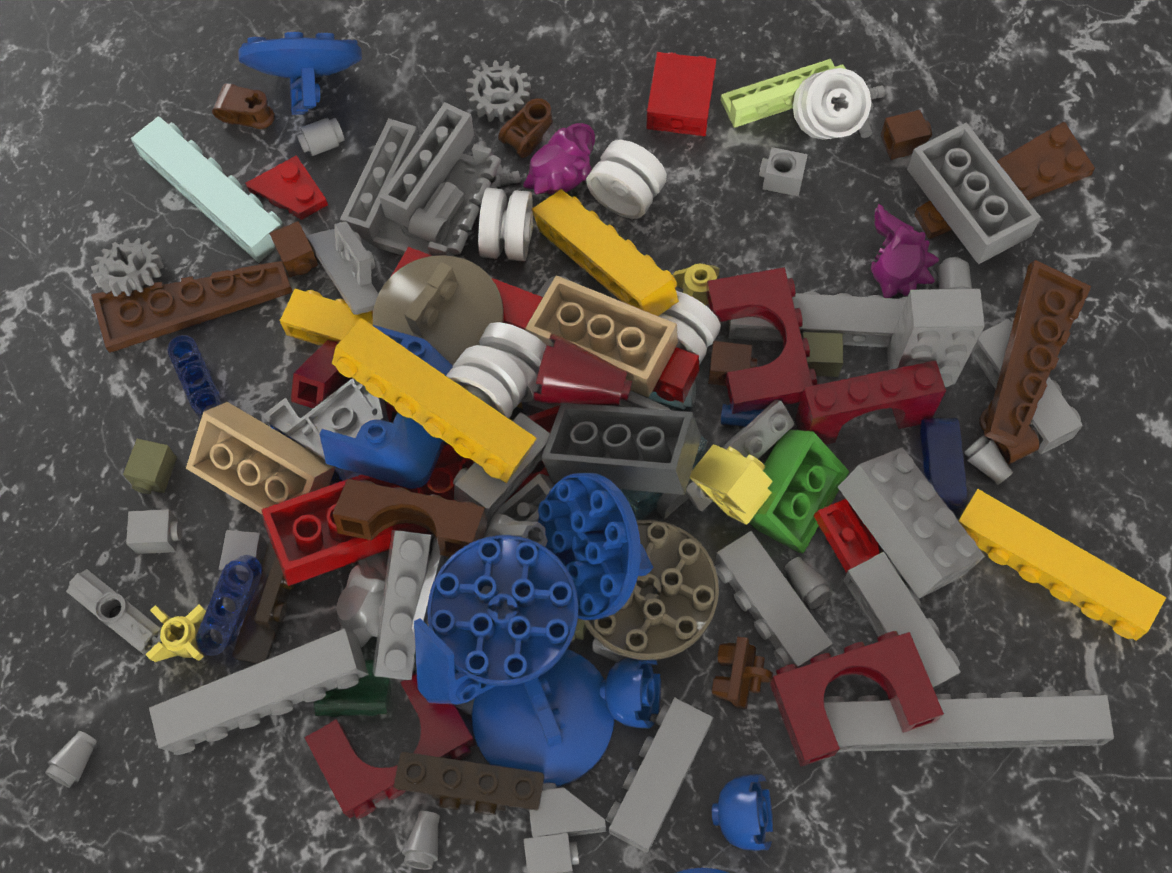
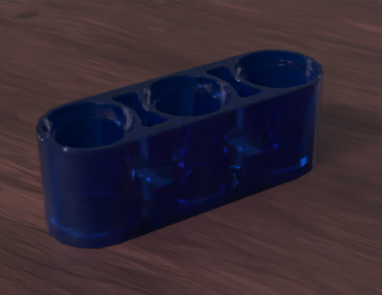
M186 335L177 336L168 345V355L189 403L201 421L204 409L208 405L215 404L214 407L225 402L205 357L193 338ZM192 352L188 357L181 358L184 354ZM203 378L200 383L192 385L195 380Z
M923 418L920 436L924 476L933 485L935 491L950 510H965L967 505V486L958 418Z
M243 555L229 562L224 567L196 636L197 647L205 655H218L235 641L262 574L261 564L255 557ZM237 565L247 569L249 574L248 581L238 578L236 575ZM224 597L234 601L236 606L234 613L225 609L223 605ZM211 629L221 633L223 637L222 644L212 640L210 635Z

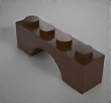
M347 479L333 512L339 534L373 540L380 532L393 525L408 523L422 526L429 530L437 539L440 555L451 557L464 546L484 538L487 529L485 507L478 506L473 502H457L444 499L435 494L424 495L414 493L402 487H385L376 485L368 480L357 481Z

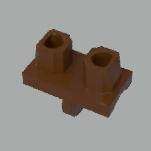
M737 637L736 643L719 645L718 663L721 666H731L732 672L731 677L715 676L712 686V694L717 698L730 701L736 708L747 709L749 692L760 693L761 682H771L773 678V672L764 669L765 658L755 656L756 647L749 644L748 638Z

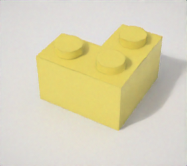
M713 444L690 475V479L728 516L746 525L772 493L768 487L773 481L763 472L765 465L750 454L744 457L739 451L730 446L724 449Z

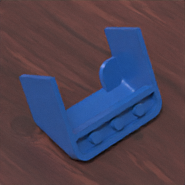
M373 325L445 376L453 368V365L428 341ZM397 413L393 423L379 419L366 422L359 429L356 438L322 429L319 434L326 464L410 489L420 488L429 481L446 443L441 438H435L428 434L424 427L413 419L406 418Z
M421 618L414 621L418 691L429 703H467L476 696L495 687L494 685L476 682L467 677L468 674L455 670L454 652Z

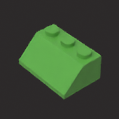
M789 430L777 441L764 464L765 469L763 472L773 481L768 487L772 493L749 523L759 532L798 553H804L819 527L813 515L818 510L831 505L839 491L838 486L845 480L849 470L813 431Z

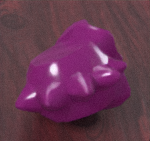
M575 123L555 132L548 144L544 145L533 155L529 166V174L523 184L524 188L534 190L536 195L543 193L553 195L561 189L564 192H568L582 181H586L587 176L592 170L589 156L595 144L594 130L585 123Z
M878 204L874 214L875 229L877 233L886 238L882 244L885 249L880 248L878 253L881 255L877 254L874 259L877 262H872L871 270L875 280L880 284L884 298H891L897 293L908 296L910 290H917V284H933L935 279L928 268L936 264L939 258L928 252L930 242L925 240L926 234L924 232H917L914 230V227L902 222L884 210L882 205Z

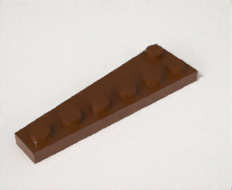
M1065 122L1056 125L997 160L1027 200L1091 176L1095 170V167ZM931 201L916 208L914 215L928 239L952 230Z
M1037 260L1028 265L984 436L1013 449L1021 445L1037 409V403L1042 398L1047 387L1046 381L1049 374L1058 363V354L1062 346L1067 343L1071 334L1069 330L1072 323L1078 318L1089 294L1090 285Z
M276 261L242 267L233 271L214 272L210 277L194 279L191 276L181 278V282L165 285L162 282H157L150 287L143 288V292H139L137 289L132 290L130 296H127L125 291H122L118 296H114L112 291L108 293H95L91 296L105 348L111 353L293 293L283 262Z

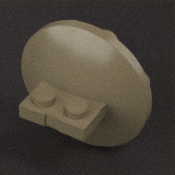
M446 255L424 257L400 268L383 285L373 310V325L428 341L452 365L455 364L466 348L480 345L479 340L490 323L504 322L502 299L492 278L476 264L466 259Z
M637 520L640 544L643 545L653 569L646 576H638L630 598L615 614L603 619L583 621L590 633L611 651L632 659L658 660L686 650L705 633L717 607L719 595L718 577L708 552L691 534L666 522Z

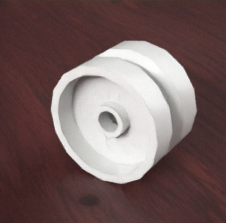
M843 68L826 70L811 75L801 83L795 92L793 101L794 118L801 130L810 137L822 140L853 134L863 126L871 108L870 91L864 80L855 72Z
M615 140L608 145L601 156V161L593 167L586 178V183L590 193L608 210L622 217L638 219L646 213L653 202V197L660 192L666 183L667 174L659 160L644 147L626 140Z
M485 189L480 209L478 234L479 254L481 257L497 259L502 253L505 242V254L509 260L526 261L533 228V212L531 210L533 208V199L531 192L515 190L509 198L507 207V196L503 189Z
M676 291L679 302L663 312L659 317L677 324L678 344L676 347L699 355L700 365L706 355L707 347L713 344V341L719 334L721 324L717 316L702 302L685 293Z
M501 322L490 323L479 340L480 346H488L501 351L518 365L527 383L526 394L520 402L531 401L534 398V392L536 393L540 386L536 384L546 344L533 334L514 325Z
M476 345L466 348L446 375L508 419L526 394L527 383L518 365L503 352L488 346Z

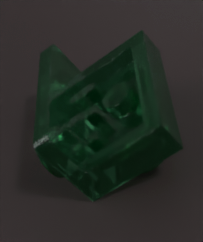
M365 660L369 675L359 678L358 684L346 689H338L336 687L326 691L324 698L314 701L315 716L339 717L342 715L374 716L377 714H387L391 693L390 678L374 676L372 672L374 660Z

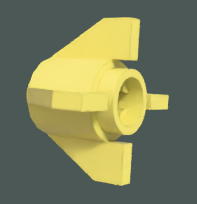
M700 263L675 271L673 276L677 286L683 289V293L707 305V281L717 279L720 269L713 265Z
M199 604L186 617L175 616L173 618H170L156 605L150 610L164 624L160 633L162 643L158 642L146 653L150 660L157 662L180 656L182 658L193 657L200 661L204 657L202 649L206 641L204 628L208 615L204 607Z

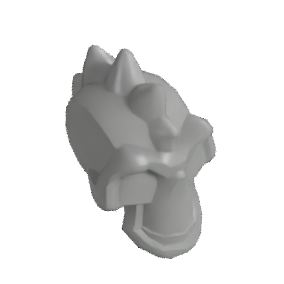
M388 550L358 561L360 565L355 566L351 570L347 586L339 596L336 606L338 620L341 625L340 630L345 628L356 634L361 648L371 637H377L389 555Z

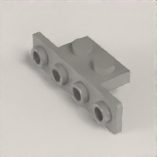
M347 221L334 224L335 229L308 235L307 240L313 252L352 313L358 315L373 311L378 297V292L372 284L371 270L375 268V262L372 253L369 250L366 251L363 247L359 234L353 232Z
M774 400L722 448L727 449L730 446L739 451L744 457L750 454L759 459L794 426V421L782 401ZM689 479L686 494L695 508L703 511L713 501Z

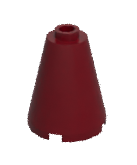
M550 335L549 339L555 344L553 347L546 345L536 384L540 385L542 390L541 394L534 392V401L619 406L621 399L628 400L632 386V380L626 379L628 372L559 335Z

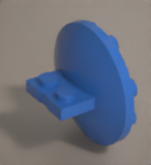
M301 32L284 33V38L266 40L264 37L247 38V43H243L239 48L238 57L240 63L259 72L290 78L292 115H304L308 110L316 107V102L320 101L319 84H315V78L343 71L362 60V50L357 45V40H335L333 33L315 34L316 38H304Z
M576 473L558 481L549 491L545 500L540 502L538 522L546 528L545 535L548 542L545 547L561 560L573 580L578 598V619L596 620L615 614L630 598L638 576H646L653 569L643 545L640 544L638 525L627 498L611 480L602 475Z
M490 536L464 546L442 566L429 594L428 624L434 633L454 652L455 670L468 674L467 677L487 685H517L544 674L565 654L577 627L578 598L575 585L567 568L546 547L530 539L518 536Z
M567 649L561 659L539 677L517 685L495 686L476 696L472 709V726L482 755L490 765L541 772L544 774L543 784L555 783L556 787H561L580 779L600 761L612 737L614 718L607 709L605 699L600 696V685L602 680L605 679L587 659Z

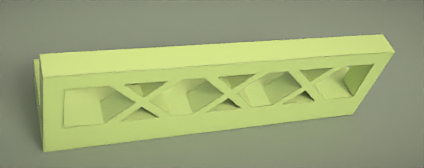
M828 59L721 94L720 100L735 128L793 109L795 92L805 79L826 70L846 68L843 64L835 67L832 60Z

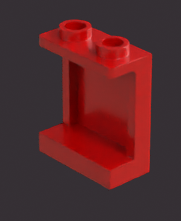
M657 52L647 108L646 129L706 136L716 59L705 56L679 55L673 52Z

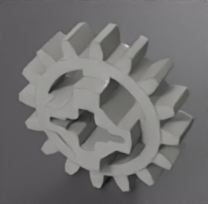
M494 60L493 67H488L485 63L482 64L483 71L473 70L474 79H467L468 88L466 89L467 100H469L470 109H476L479 118L487 114L489 122L494 117H499L500 122H504V116L507 115L512 119L515 116V111H520L524 104L530 101L531 84L528 82L527 73H521L520 66L518 65L511 69L509 61H506L503 66H499L497 60ZM515 85H516L517 88H518V92H517V93L514 92V86H515ZM481 89L483 90V96H482V97H481L480 94H479V92H480Z
M141 238L136 239L134 243H130L129 239H125L123 244L112 243V249H102L101 251L104 256L95 257L96 265L91 266L94 273L93 277L98 287H101L104 293L112 291L114 296H118L122 291H125L126 295L130 296L132 290L136 289L139 292H143V286L145 284L152 286L154 284L152 278L160 277L159 269L164 268L157 247H153L150 241L143 244Z

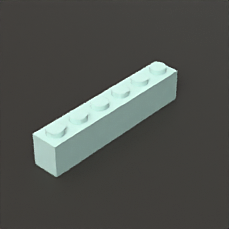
M158 116L131 138L139 155L258 263L276 249L269 233L284 226L281 219L272 211L268 214L254 194L250 193L247 195L242 191L243 187L235 177L224 175L221 166L212 157L206 159L202 155L203 152L193 140L187 142L183 138L180 129L174 123L167 124Z

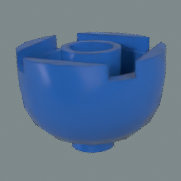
M624 658L616 662L608 672L606 680H602L600 696L605 699L607 709L616 721L634 728H651L654 726L655 722L649 720L651 714L659 713L661 700L660 674L653 673L651 666L658 665L656 660Z
M762 774L744 775L729 781L721 790L718 803H713L712 805L714 826H720L724 838L730 844L742 850H769L772 841H765V833L773 832L772 805L769 789H761L760 782L766 781L765 776Z

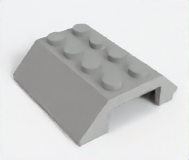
M388 118L340 221H347L353 232H357L361 238L375 248L401 256L404 255L408 247L432 256H454L460 254L468 238V233L465 231L471 230L480 210L477 205L482 204L484 191L486 188H490L491 182L489 180L494 178L501 159L492 154V149L474 144L472 147L473 156L462 153L443 183L450 182L456 185L464 193L465 199L451 219L448 234L442 244L431 241L429 243L410 234L407 227L384 216L379 197L419 140L416 126Z

